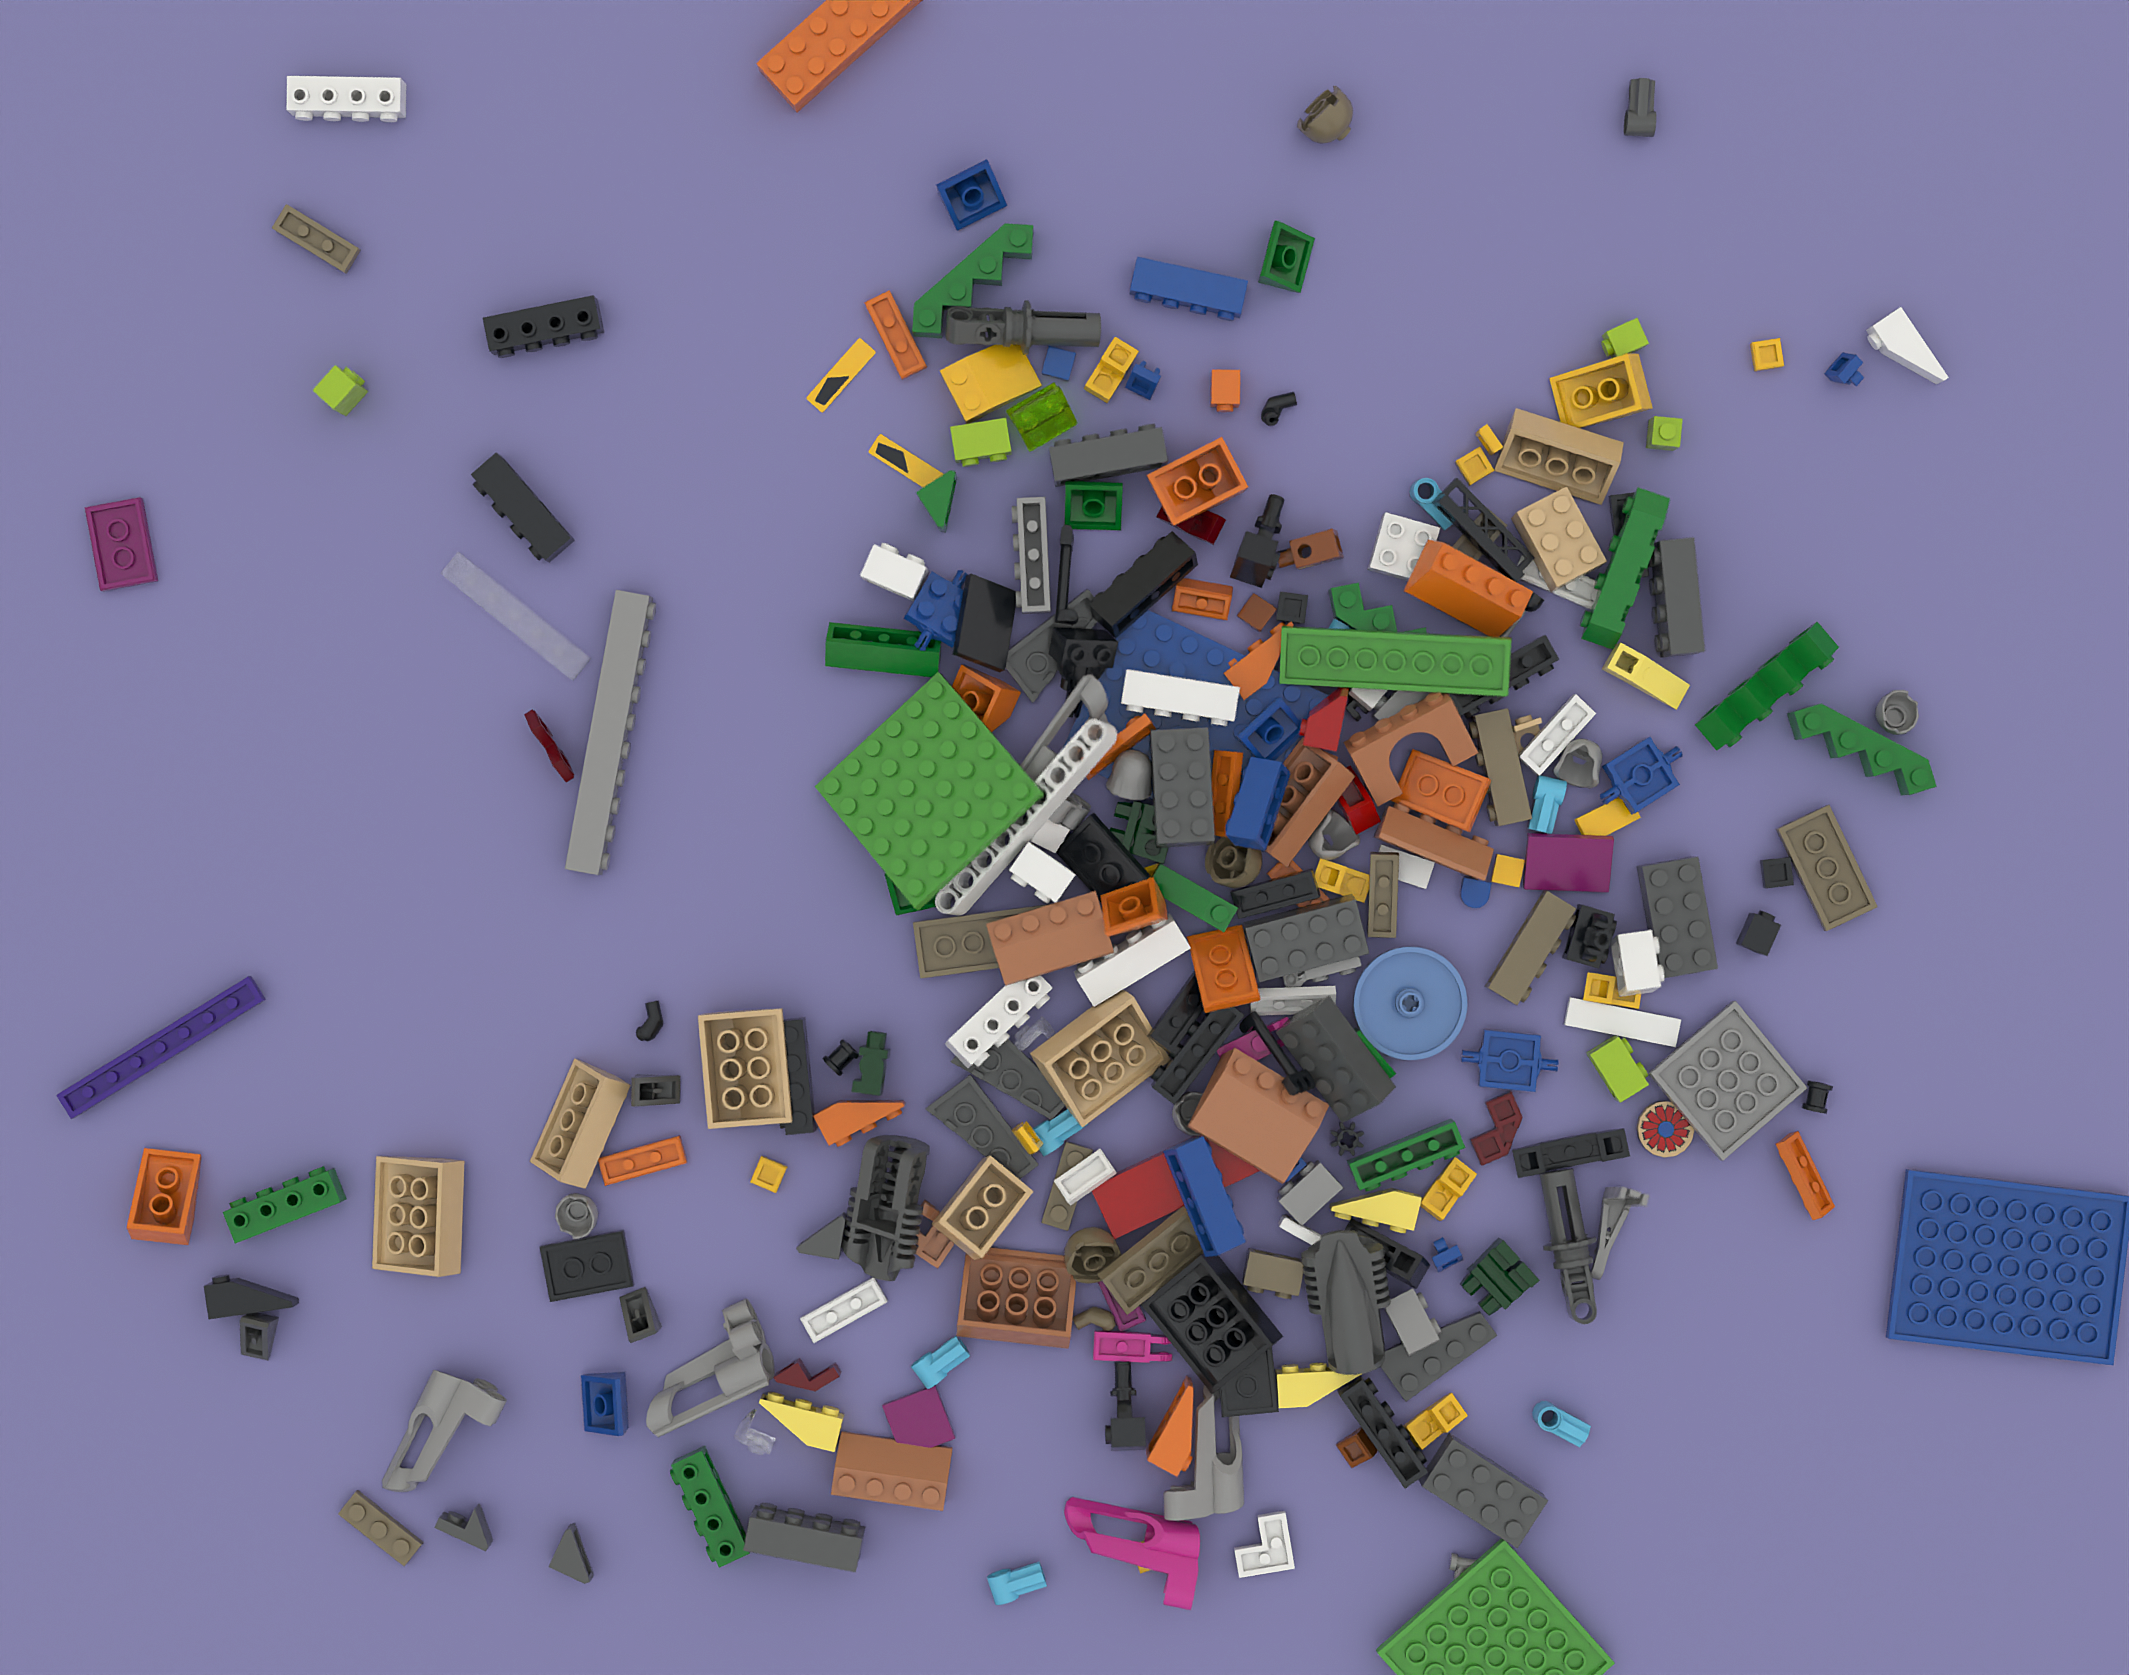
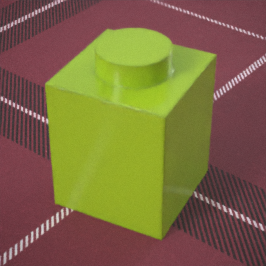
M1638 318L1606 331L1602 335L1603 341H1601L1604 353L1607 357L1611 356V358L1633 353L1649 344Z
M1654 416L1649 419L1646 448L1669 451L1678 449L1681 442L1683 419Z

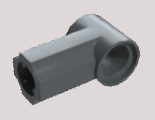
M1649 78L1630 80L1628 110H1626L1624 118V135L1654 137L1656 129V111H1654L1655 80Z

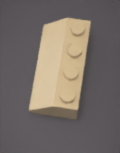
M1515 408L1494 471L1556 491L1567 486L1572 496L1602 505L1620 465L1624 442Z
M574 1058L530 1162L559 1182L586 1189L631 1085L611 1073Z

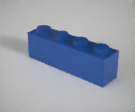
M1137 257L1130 295H1134V299L1140 302L1151 303V299L1162 301V306L1178 309L1180 305L1190 307L1189 311L1195 314L1206 315L1208 311L1217 313V318L1234 321V317L1240 318L1248 280Z
M1204 1136L1190 1138L1164 1150L1163 1153L1205 1257L1221 1255L1245 1243L1243 1226L1235 1216L1233 1201L1225 1191L1222 1183V1174L1215 1166L1211 1156L1212 1149L1209 1143L1205 1141Z

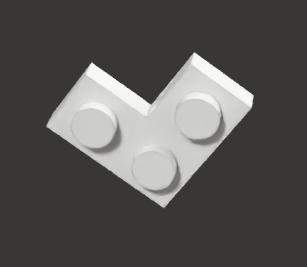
M1285 1511L1257 1515L1262 1543L1234 1548L1239 1578L1295 1569Z

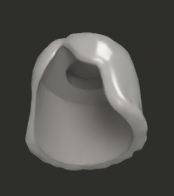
M1582 738L1573 740L1565 747L1559 762L1553 770L1554 775L1559 780L1567 781V784L1589 789L1597 787L1602 763V751L1598 744L1591 740ZM1573 756L1583 759L1587 762L1583 765L1575 763L1573 761Z
M1136 750L1121 752L1115 759L1111 775L1106 782L1107 790L1113 795L1129 800H1144L1150 797L1152 794V763L1148 756Z
M1330 809L1308 838V844L1316 856L1330 861L1359 845L1360 837L1358 834H1355L1344 817L1338 814L1337 811ZM1323 835H1330L1333 841L1332 846L1327 842Z

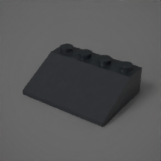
M1204 1253L1201 1254L1141 1304L1211 1394L1215 1393L1283 1337L1219 1255L1205 1257Z

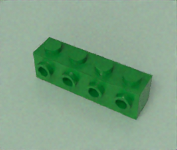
M829 622L825 647V666L933 677L939 672L942 642L931 639L926 650L921 651L919 649L924 640L918 649L915 647V642H917L922 633L919 631Z
M1448 1119L1349 1159L1347 1163L1358 1189H1365L1367 1192L1380 1187V1182L1390 1178L1392 1181L1407 1176V1171L1412 1169L1423 1170L1434 1165V1160L1443 1157L1444 1160L1453 1158L1460 1154L1459 1150L1464 1149L1465 1145L1455 1121Z
M323 1166L308 1172L310 1178L300 1181L297 1176L282 1182L284 1188L273 1191L272 1187L256 1192V1199L247 1202L246 1197L229 1203L231 1208L224 1211L223 1215L234 1243L236 1244L346 1200L335 1168L326 1171Z
M703 1446L675 1459L671 1464V1477L675 1485L680 1484L684 1492L682 1500L688 1511L692 1510L694 1513L696 1531L700 1537L704 1535L708 1543L706 1551L712 1562L716 1561L720 1568L750 1554V1552L743 1551L746 1532L706 1447Z

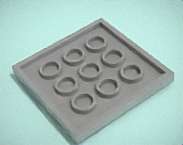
M1736 1001L1730 1002L1648 1073L1720 1161H1724L1807 1089L1805 1084Z

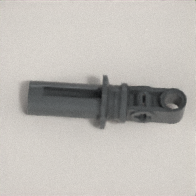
M1029 300L1024 301L1021 310H1012L1011 307L992 309L955 306L947 312L945 338L948 342L957 345L983 344L1010 347L1011 344H1017L1021 346L1023 355L1029 354V348L1032 345L1099 347L1101 317L1100 313L1034 311V309L1031 310Z
M1573 1168L1542 1173L1539 1175L1551 1234V1240L1549 1241L1551 1243L1545 1244L1543 1250L1552 1251L1555 1255L1553 1266L1554 1269H1560V1281L1569 1317L1580 1324H1589L1596 1318L1597 1308L1594 1298L1593 1279L1589 1269V1264L1593 1263V1257L1589 1255L1588 1246L1597 1240L1596 1237H1586L1587 1234H1585ZM1562 1186L1571 1240H1567L1565 1236L1556 1188ZM1580 1303H1586L1589 1307V1312L1584 1318H1578L1575 1313V1309Z

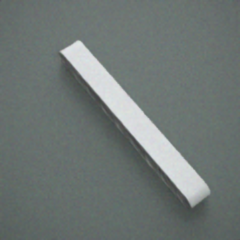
M1094 719L1084 724L1035 781L1042 792H1046V801L1042 804L1040 798L938 892L935 898V905L941 913L960 916L964 915L1114 745L1117 739V731L1113 725ZM1102 728V736L1097 740V732ZM1083 749L1084 756L1082 760L1079 761L1078 754ZM1062 771H1065V779L1060 782V774ZM1028 813V821L1024 825L1023 817ZM1009 834L1010 841L1008 845H1005V837ZM991 855V863L987 866V858ZM973 876V884L969 887V878ZM954 896L955 904L953 907H951L950 902L952 897Z

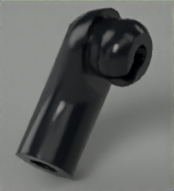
M1290 392L1270 397L1261 412L1262 421L1268 426L1276 425L1284 408L1297 405L1295 393Z
M659 1000L645 1003L648 1019L641 1027L636 1029V1036L640 1041L653 1040L663 1027L664 1022Z

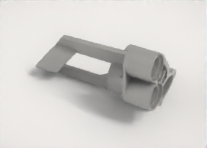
M1092 674L1083 676L1020 765L1034 782L1057 757L1058 754L1047 746L1080 700L1084 702L1090 714L1086 723L1093 719L1108 723L1105 715V710L1108 707L1107 696L1100 681ZM1102 728L1097 732V740H1099L1103 733ZM1083 749L1078 754L1079 761L1084 756ZM1062 771L1060 774V782L1065 779V771ZM1044 792L1045 795L1041 797L1042 804L1046 801V792ZM1072 792L1051 815L1049 820L1058 825L1062 823L1067 828L1075 831L1090 812L1091 806Z
M748 1299L741 1300L722 1310L725 1319L723 1326L728 1332L729 1340L666 1375L663 1391L653 1398L647 1411L646 1426L657 1437L663 1436L769 1385V1380L773 1379L775 1373L774 1360L771 1350L766 1344L764 1331ZM715 1374L724 1393L673 1417L671 1407L676 1392Z
M433 1370L411 1414L408 1429L382 1479V1487L394 1492H408L414 1490L419 1482L427 1481L465 1414L484 1425L492 1426V1424H496L507 1399L497 1393L498 1388L485 1380L476 1378L473 1383ZM424 1416H428L432 1421L433 1429L414 1467L411 1469L401 1468L400 1465Z
M1205 1385L1203 1387L1204 1401L1196 1408L1194 1482H1190V1485L1170 1486V1490L1163 1492L1164 1518L1166 1520L1202 1518L1213 1513L1225 1514L1236 1511L1244 1505L1243 1460L1239 1416L1229 1417L1230 1452L1216 1453L1214 1402L1220 1398L1219 1389L1211 1394Z

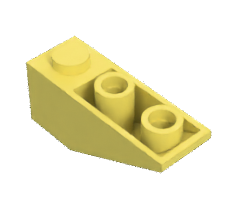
M1622 643L1616 644L1602 670L1675 710L1679 707L1690 686L1648 657Z
M1389 1188L1330 1203L1329 1208L1335 1212V1217L1351 1220L1352 1216L1363 1218V1224L1378 1227L1379 1223L1390 1225L1389 1230L1406 1233L1407 1229L1413 1231L1415 1229L1422 1197L1419 1194Z
M1311 1363L1310 1368H1298L1297 1364L1282 1365V1369L1275 1370L1278 1407H1308L1361 1374H1339L1332 1371L1330 1367H1327V1363Z
M768 1392V1395L762 1394L759 1403L807 1446L835 1452L845 1415L839 1413L838 1408L823 1405V1408L811 1406L812 1402L804 1399H795V1402L785 1400L784 1395L776 1392Z

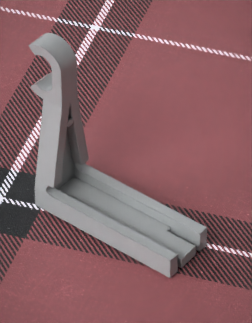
M1625 1187L1605 1188L1602 1198L1597 1248L1594 1250L1596 1256L1590 1270L1592 1278L1601 1279L1609 1252L1629 1213L1630 1207L1647 1206L1650 1195L1641 1194L1640 1191Z

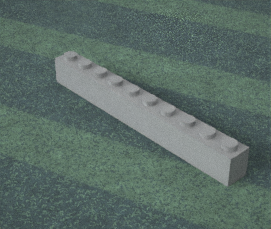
M620 590L615 591L565 869L602 875L603 870H607L609 866L610 854L606 853L608 842L612 843L615 835V826L611 824L613 814L617 815L620 807V798H617L618 786L623 787L626 772L622 770L623 759H628L631 743L627 742L628 731H633L636 715L632 714L633 704H638L641 687L637 686L639 675L643 676L646 659L642 658L644 647H649L651 631H647L649 619H654L656 603H652L653 597Z

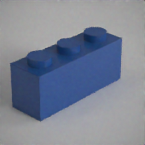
M1250 757L1248 766L1243 770V782L1240 791L1236 793L1234 798L1232 816L1227 820L1225 835L1235 846L1266 851L1291 774L1282 762Z

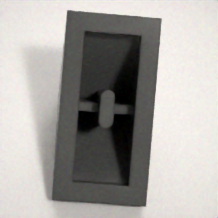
M635 1075L632 1077L631 1106L680 1104V1075Z
M842 1213L796 1247L797 1251L802 1254L839 1260L842 1251L844 1228L846 1227V1214Z
M646 1287L619 1297L630 1343L656 1334L662 1328Z
M250 1313L241 1317V1355L268 1361L279 1317L262 1313Z
M573 1523L565 1530L548 1567L586 1584L592 1580L594 1574L576 1524Z

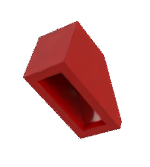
M1348 766L1346 768L1355 777L1337 802L1357 835L1380 823L1381 820L1368 792L1352 767Z

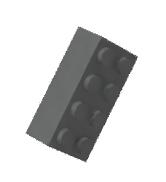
M1155 424L1139 426V430L1132 433H1127V429L1111 431L1110 436L1099 438V434L1083 436L1082 442L1071 443V439L1055 441L1054 447H1049L1055 487L1066 485V481L1086 482L1159 469L1167 465L1168 458L1162 427L1156 428Z
M1694 537L1658 541L1654 543L1655 548L1648 567H1652L1653 578L1649 579V589L1651 596L1655 595L1656 607H1652L1653 623L1658 625V635H1655L1654 638L1656 652H1660L1661 658L1705 652Z
M1208 727L1151 730L1149 736L1156 848L1213 845L1215 834Z
M1691 856L1636 866L1647 929L1652 930L1653 937L1658 938L1660 952L1656 954L1657 964L1663 967L1664 978L1718 969L1699 858Z
M1353 894L1243 922L1259 982L1369 954L1358 906Z
M1330 996L1292 1015L1276 1031V1034L1303 1070L1307 1069L1315 1081V1087L1342 1123L1379 1105L1396 1087Z
M1448 1433L1426 1467L1428 1473L1419 1479L1423 1488L1516 1548L1519 1547L1548 1502L1543 1493L1451 1433Z
M761 1503L760 1506L755 1505L749 1518L743 1551L856 1572L866 1526H861L859 1521L853 1519H844L843 1522L832 1520V1516L827 1514H816V1517L804 1515L805 1511L796 1508H789L788 1511L778 1510L776 1505L770 1503Z

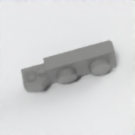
M1355 957L1283 976L1286 987H1301L1306 980L1312 979V982H1320L1328 979L1329 974L1337 972L1340 975L1350 974L1356 971V967L1362 965L1360 957Z

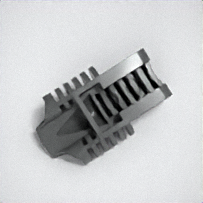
M882 1135L869 1139L864 1146L858 1185L857 1187L850 1188V1195L852 1197L849 1198L848 1205L851 1207L847 1208V1215L849 1217H846L845 1225L847 1226L844 1228L845 1236L843 1237L841 1248L850 1260L862 1267L864 1273L878 1280L895 1281L901 1268H913L915 1263V1256L913 1254H916L917 1251L915 1244L918 1243L919 1238L917 1235L920 1233L918 1225L922 1221V1217L919 1215L923 1214V1207L918 1205V1198L930 1147L925 1142L905 1136ZM889 1145L895 1147L894 1151H889ZM888 1156L892 1157V1161H888Z
M1337 1230L1322 1234L1319 1241L1311 1245L1308 1250L1302 1252L1301 1259L1304 1265L1305 1284H1307L1306 1292L1308 1294L1309 1312L1321 1314L1328 1365L1336 1373L1357 1375L1368 1373L1383 1365L1385 1345L1380 1309L1390 1305L1391 1300L1389 1287L1387 1286L1388 1279L1386 1277V1263L1383 1258V1245L1371 1238L1358 1236L1356 1231Z

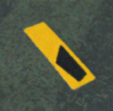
M859 338L806 399L820 412H824L875 355V350Z
M882 434L878 435L868 451L871 455L921 487H925L943 475L942 472Z

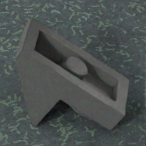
M480 1504L475 1507L468 1522L464 1521L465 1518L462 1515L452 1511L449 1513L444 1512L439 1517L434 1528L483 1551H487L491 1546L493 1538Z

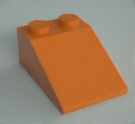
M1223 437L1147 475L1172 526L1208 511L1244 493L1248 488Z
M144 1148L126 1227L131 1239L189 1245L195 1216L201 1154Z
M1188 1376L1185 1377L1146 1448L1147 1461L1176 1477L1181 1470L1184 1472L1187 1470L1193 1458L1190 1455L1192 1453L1194 1388L1192 1378Z

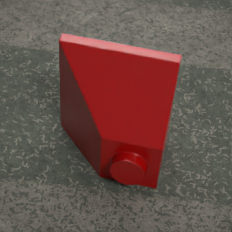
M1338 687L1310 710L1308 720L1302 719L1299 735L1305 736L1303 745L1337 752L1349 691L1348 687Z

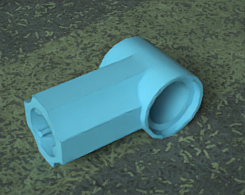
M1430 478L1415 481L1409 491L1411 499L1419 504L1445 531L1452 523L1432 503L1442 491L1437 483ZM1422 483L1430 487L1431 494L1428 499H1422L1418 495V487Z
M1543 775L1537 777L1532 799H1534L1531 811L1532 819L1529 820L1527 829L1552 834L1558 808L1564 800L1567 781Z
M1068 1109L1055 1116L1052 1120L1047 1119L1033 1128L1044 1143L1039 1149L1043 1157L1060 1147L1064 1140L1083 1129Z
M954 1336L934 1352L930 1351L911 1365V1368L926 1389H930L948 1375L947 1372L970 1357V1353L958 1336Z
M1541 1401L1533 1408V1419L1543 1430L1551 1432L1578 1447L1585 1443L1589 1436L1591 1425L1559 1409L1548 1401ZM1547 1410H1552L1554 1415L1551 1421L1542 1422V1414Z
M1040 1561L1014 1570H999L987 1576L996 1605L1012 1602L1019 1598V1595L1047 1586Z

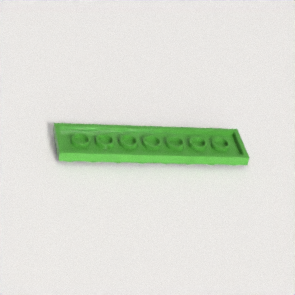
M1282 626L1279 684L1508 696L1512 638Z

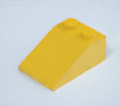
M1011 344L1010 347L992 345L940 370L941 376L966 424H970L1042 387L1026 355H1023L1021 346L1017 344Z
M1628 353L1549 378L1560 422L1580 429L1653 409L1639 354Z

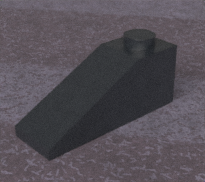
M1351 1218L1345 1230L1356 1231L1358 1236H1365L1382 1244L1387 1273L1417 1289L1430 1266L1428 1261L1422 1255Z
M229 1275L212 1277V1282L204 1285L208 1320L292 1308L299 1304L298 1297L241 1278L230 1279Z

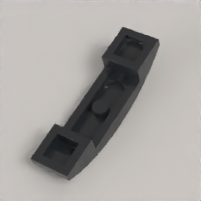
M1624 1128L1580 1134L1512 1150L1518 1178L1596 1161L1604 1162L1630 1157Z

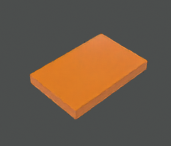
M1412 749L1398 782L1403 794L1391 799V801L1470 833L1492 780Z
M1242 924L1227 927L1225 932L1218 929L1187 936L1205 1013L1260 1001Z

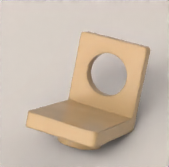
M1530 714L1515 719L1516 725L1512 726L1518 754L1524 749L1520 743L1521 737L1526 733L1536 736L1540 731L1538 724L1542 723L1541 717L1532 719Z

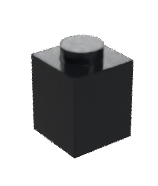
M1760 910L1758 914L1749 913L1736 944L1758 954L1768 956L1781 925L1774 922L1775 916Z

